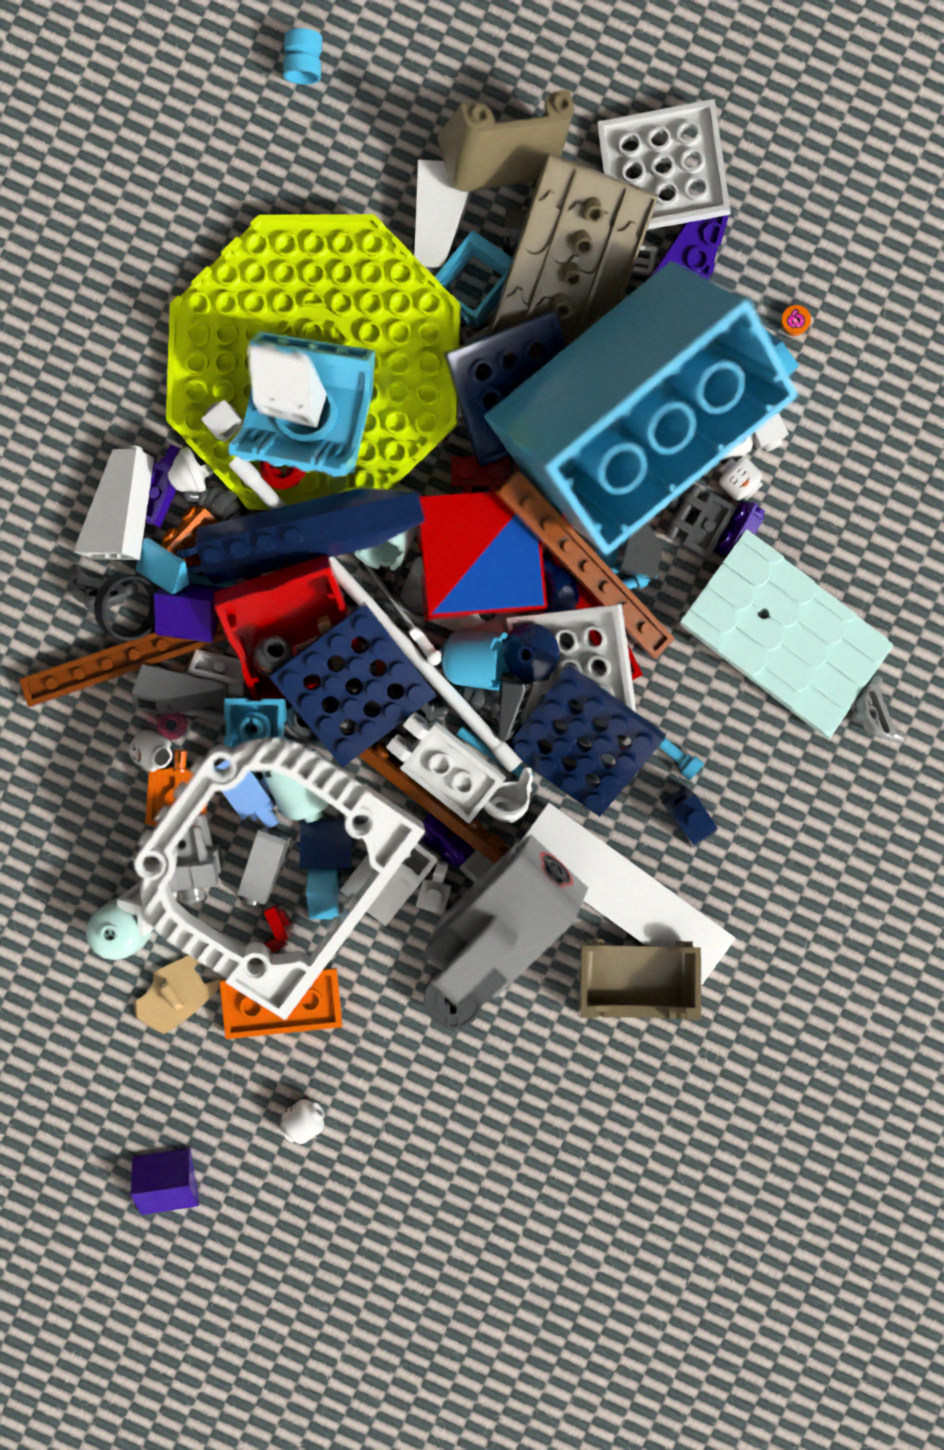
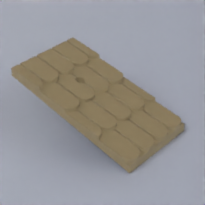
M548 152L487 335L553 310L556 311L565 347H568L622 302L658 196L652 191ZM539 342L533 343L529 348L531 358L537 357L541 352ZM512 352L505 354V356L514 358Z

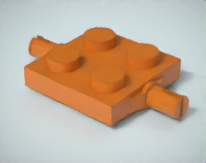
M175 749L174 766L149 772L145 825L156 826L158 824L155 818L164 805L170 807L175 800L172 794L182 780L187 783L193 775L190 772V768L186 767L187 750ZM207 803L199 814L207 813Z

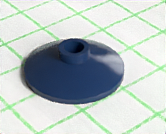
M524 623L515 627L508 634L504 642L503 655L507 667L516 677L525 681L536 682L549 677L555 671L560 658V649L555 636L549 629L537 623ZM525 649H528L531 652L530 659H527L525 657Z

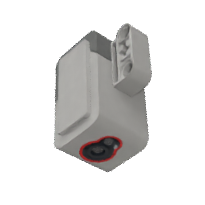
M530 835L520 845L515 843L438 921L429 938L431 940L423 954L442 970L432 984L455 1005L467 994L480 1006L484 1005L491 997L496 999L575 922L588 887L534 836Z

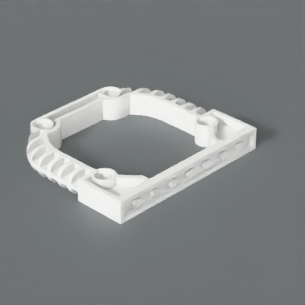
M265 737L243 742L233 749L227 745H218L213 747L205 758L201 756L197 758L190 769L193 775L187 783L183 780L179 783L172 794L175 797L170 807L164 805L155 818L158 824L152 832L147 829L138 841L137 845L140 846L136 857L135 869L142 877L141 900L144 912L155 931L170 944L178 947L200 963L205 964L214 972L224 976L227 984L286 1020L423 836L425 828L423 822L368 785H362L304 745L288 739ZM222 757L229 761L230 766L225 769H219L214 765L213 761L216 758ZM251 770H272L286 775L329 802L345 814L347 832L355 838H364L368 849L370 866L374 868V871L356 894L351 893L343 905L345 910L339 918L335 916L329 922L326 928L328 933L311 956L300 950L284 954H271L269 948L259 942H253L246 947H242L189 914L174 899L168 885L177 863V850L175 846L215 791H226L234 788ZM356 815H365L368 818L367 822L362 825L354 824L352 819ZM153 855L159 859V863L149 865L145 862L144 858ZM251 958H260L263 963L252 965L248 961Z

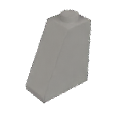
M266 826L258 830L237 895L244 897L243 902L259 907L260 903L265 905L269 901L293 836L272 828L268 830Z

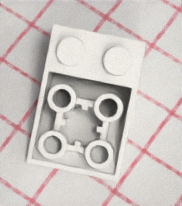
M262 344L261 347L250 345L249 358L253 403L259 413L317 427L327 394L310 359L296 351L288 354L279 352L277 348Z
M418 841L368 908L367 912L386 926L438 862L439 856ZM369 853L340 889L347 897L351 893L356 894L374 871V868L370 866Z

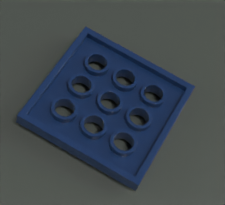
M548 311L444 352L476 462L481 467L510 455L499 437L492 434L491 426L484 415L510 395V387L514 382L520 381L523 384L566 348L556 311ZM539 342L541 352L537 357L531 358L529 348L533 343ZM512 352L514 363L510 368L504 369L502 359L505 354ZM485 363L488 368L487 374L484 378L477 379L475 377V369L479 364ZM488 392H494L496 396L495 403L491 407H485L483 404L484 396Z
M365 602L269 674L270 679L342 767L437 696ZM360 636L366 638L367 646L363 651L357 652L351 649V643L354 638ZM333 655H340L344 660L342 667L337 670H332L327 666L328 659ZM382 660L385 662V669L380 674H372L369 672L371 662ZM310 673H315L320 677L319 684L314 688H308L303 684L304 677ZM351 678L361 680V688L356 692H348L345 689L346 682ZM395 682L402 684L403 690L400 695L391 697L387 694V688L390 684ZM333 696L338 699L336 708L330 711L321 707L323 699ZM368 701L379 703V709L373 715L363 712V707ZM345 719H352L356 722L354 730L349 733H344L339 729L340 723Z
M568 664L508 746L524 763L600 817L664 741L666 734ZM569 700H578L582 704L583 709H574L571 707ZM593 718H603L607 723V727L597 726ZM554 720L564 721L567 729L563 730L556 727ZM617 736H628L632 744H622ZM578 737L587 738L592 746L585 747L581 745ZM539 739L548 740L552 748L546 749L542 747ZM608 754L612 756L616 763H606L602 759V755ZM563 757H571L576 762V765H567L563 761ZM586 774L596 775L600 782L592 783L588 780Z

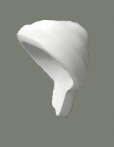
M185 447L179 450L178 455L175 457L174 463L168 472V478L173 487L178 491L202 492L206 490L205 478L214 472L208 464L200 466L190 448Z
M526 767L523 769L518 782L504 781L484 805V809L497 821L504 823H514L521 819L528 809L530 794L532 793L531 783L533 775L531 768Z

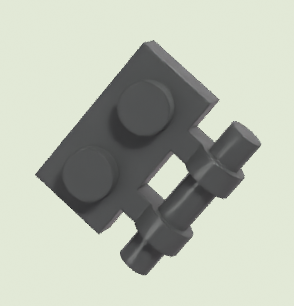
M692 483L687 493L684 492L681 496V504L674 516H670L667 522L669 526L664 536L674 540L679 531L685 533L686 536L681 545L708 559L733 515L736 506L713 493H709L705 502L698 499L697 497L702 488ZM691 508H694L699 513L691 525L685 522V519Z

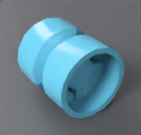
M295 28L285 32L284 49L287 56L283 59L284 79L301 85L315 84L321 80L322 63L319 57L322 52L323 38L319 32L306 28Z

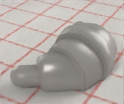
M875 675L856 700V710L858 713L856 720L859 724L863 725L864 730L869 735L873 734L877 738L902 743L905 740V735L896 730L897 727L893 724L881 695L882 689L880 687L883 679L881 676Z

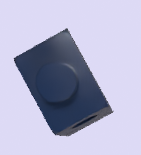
M686 786L661 802L691 848L718 830V827L698 797Z

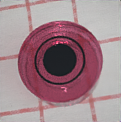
M179 712L161 715L157 721L159 734L169 740L183 737L188 729L186 717Z

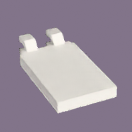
M414 712L403 726L418 738L415 743L411 745L407 739L397 734L386 748L401 760L403 765L400 769L467 823H470L504 782L506 777L438 722L434 724L431 721L428 724L426 719Z

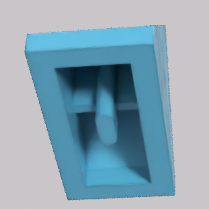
M308 869L306 897L309 919H333L335 916L339 918V869Z

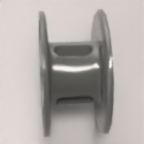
M440 970L431 977L426 985L424 996L426 1013L435 1024L442 1028L451 1030L465 1028L475 1021L482 1006L478 1005L467 994L456 1004V1009H450V1000H446L445 998L447 997L432 984L442 972Z

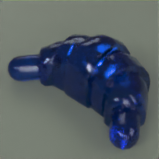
M543 560L544 572L548 575L547 580L549 582L546 592L547 608L543 613L575 609L580 598L576 579H573L562 567H556L551 561Z

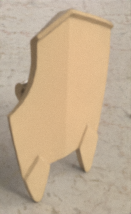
M190 955L183 957L153 972L151 988L144 996L134 1002L136 1019L150 1028L165 1034L176 1028L201 1008L218 991L220 980L224 978L204 983L195 970L199 961Z

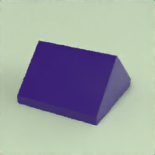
M189 583L188 586L175 594H170L163 588H160L154 593L155 633L159 636L213 643L219 621L215 608L214 592L225 589V587Z
M191 1147L132 1157L130 1195L141 1215L199 1206Z

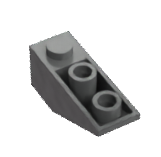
M142 664L131 693L134 709L158 715L224 704V699H229L228 685L218 680H206L194 677L186 672L177 673L168 671L161 666H148Z

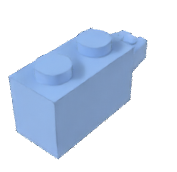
M226 759L216 767L225 769L230 766V763ZM255 770L248 771L242 781L234 788L222 791L242 820L251 817L253 821H256L260 818L268 830L279 823V820L271 810L276 807L273 802V795L264 777L260 779Z

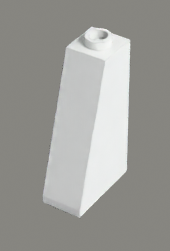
M418 160L414 257L435 277L451 256L472 191L463 192L452 186L444 161Z
M126 445L125 449L112 450L75 545L74 553L92 560H140L154 457L144 453L143 448Z

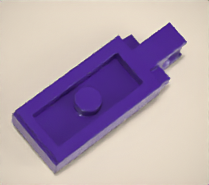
M170 444L165 457H162L159 463L154 462L145 521L161 527L176 492L168 478V472L179 450L182 448Z

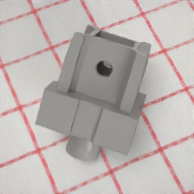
M205 813L199 814L175 846L177 850V863L168 885L171 892L182 891L184 903H197L204 900L205 892L203 888L217 886L219 880L218 873H221L223 868L220 844H212L210 827Z

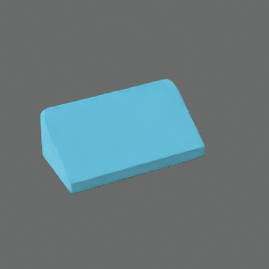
M149 538L143 539L140 560L137 561L136 571L170 594H175L188 586L189 578L185 561Z

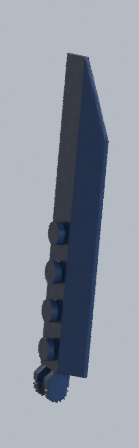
M357 488L197 527L196 546L178 550L176 554L179 558H187L198 553L201 564L186 566L188 575L204 571L212 583L217 584L287 568L326 554L330 558L377 547L425 522V517L418 491Z

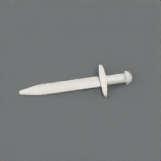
M364 564L375 583L409 627L408 633L427 657L426 662L430 665L439 664L442 660L441 651H436L423 631L414 626L378 575L370 566Z

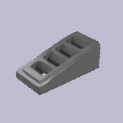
M513 678L502 684L499 741H506L515 736L534 682Z

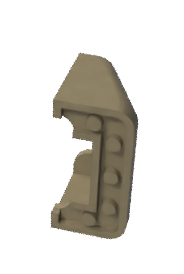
M570 89L552 92L545 100V113L542 117L495 124L493 115L486 105L478 102L460 104L437 136L452 186L459 191L468 192L537 181L548 152L560 157L562 155L574 112V103Z
M587 939L586 945H581L578 1016L580 1018L602 1016L603 1018L675 1019L676 1017L677 1019L701 1020V947H693V941H675V947L604 946V940Z

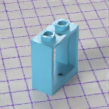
M472 230L436 274L435 278L447 290L473 256L502 275L501 279L475 311L456 299L461 305V322L465 325L470 323L478 329L499 302L500 293L513 258Z

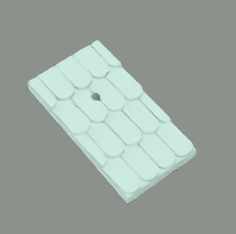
M749 530L744 532L680 622V625L828 740L893 647V644L884 635L859 618L854 611L818 586L813 579L784 559L783 555Z

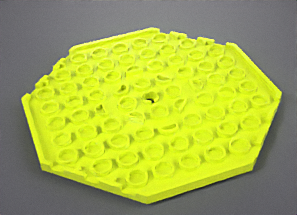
M375 214L258 215L250 223L251 226L240 237L237 236L221 252L222 255L210 267L207 266L191 281L192 285L181 296L177 295L170 302L166 421L183 437L185 442L198 456L209 465L223 483L237 494L241 502L250 511L271 510L252 488L247 486L229 467L232 460L237 457L229 455V443L241 429L228 440L222 442L214 436L202 421L207 409L216 402L221 403L223 400L232 405L241 418L245 419L252 390L249 358L250 340L259 331L375 350L373 394L354 474L347 473L346 476H330L326 472L312 470L305 472L306 476L302 478L298 486L287 490L270 487L286 505L357 488L392 489L458 425V399L444 352L460 346L461 305L428 269L412 255L404 244L387 229ZM261 460L249 461L262 477L260 471ZM282 465L273 468L283 471V475H285L287 468H291V466Z

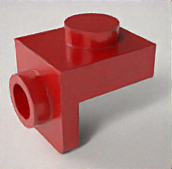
M278 904L267 908L263 912L275 937L262 944L270 948L271 952L287 946L286 940L292 936L288 927L291 924L290 918L284 908L280 910Z

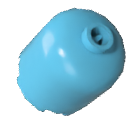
M458 630L452 633L446 640L444 647L439 649L442 653V660L439 664H442L446 678L456 685L501 691L502 684L504 683L501 682L503 672L509 673V668L505 663L503 655L504 639H507L508 634L505 632Z

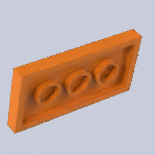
M337 967L322 970L286 1020L227 984L226 979L220 980L225 1039L331 1029L343 1026Z

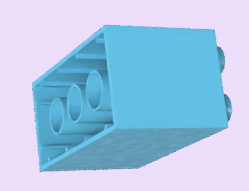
M670 261L484 415V417L533 487L564 520L606 555L798 395L749 301Z

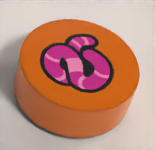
M801 305L788 307L780 318V326L789 336L802 335L811 323L809 311Z

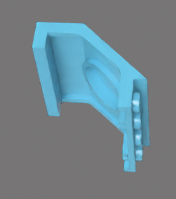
M259 331L250 340V345L261 347L262 344L277 348L279 352L290 354L292 351H296L306 355L310 359L327 396L317 427H312L260 414L253 403V393L251 390L243 426L229 443V455L238 456L245 461H267L274 466H295L302 471H323L330 476H346L347 473L354 474L373 394L375 350Z

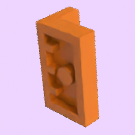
M197 505L196 507L191 506L182 516L183 521L176 528H170L163 535V542L160 546L176 556V551L196 546L197 527L219 522L203 506ZM198 553L187 558H181L185 561L186 566L201 563Z

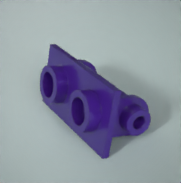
M741 501L736 506L731 516L732 519L717 542L718 544L714 549L715 553L728 556L746 530H749L754 535L756 534L764 520L763 514L765 512L760 507H757L758 503Z
M429 813L424 819L425 821H423L425 833L421 840L429 846L433 845L441 852L440 855L446 863L459 868L467 861L474 850L470 844L456 833L449 838L446 834L451 829Z

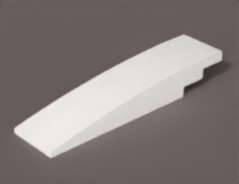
M549 802L518 843L520 845L530 835L534 836L588 887L583 901L646 946L675 947V941H693V947H701V985L736 939Z

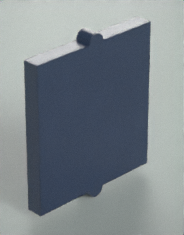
M301 821L300 842L297 843L298 848H300V869H351V852L355 845L352 842V836L347 832L345 821H313L311 823Z

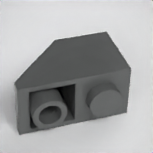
M506 209L503 252L509 253L512 257H514L518 239L529 210Z
M647 521L627 537L625 547H619L615 563L620 564L618 572L654 580L657 575L663 547Z

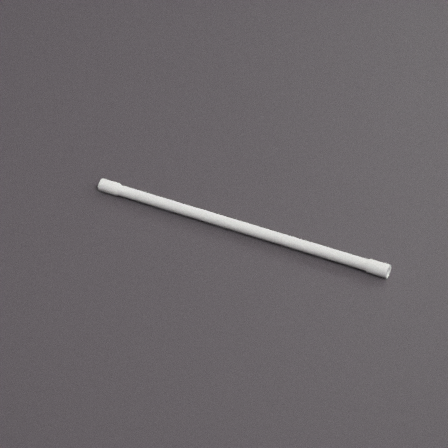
M238 456L232 460L229 467L247 486L252 488L270 509L287 506L263 480L260 473L249 461L242 460ZM330 557L339 585L358 605L363 602L367 604L414 667L487 745L492 754L507 771L511 772L522 762L518 755L506 742L499 741L495 732L433 665L426 662L427 658L337 559Z

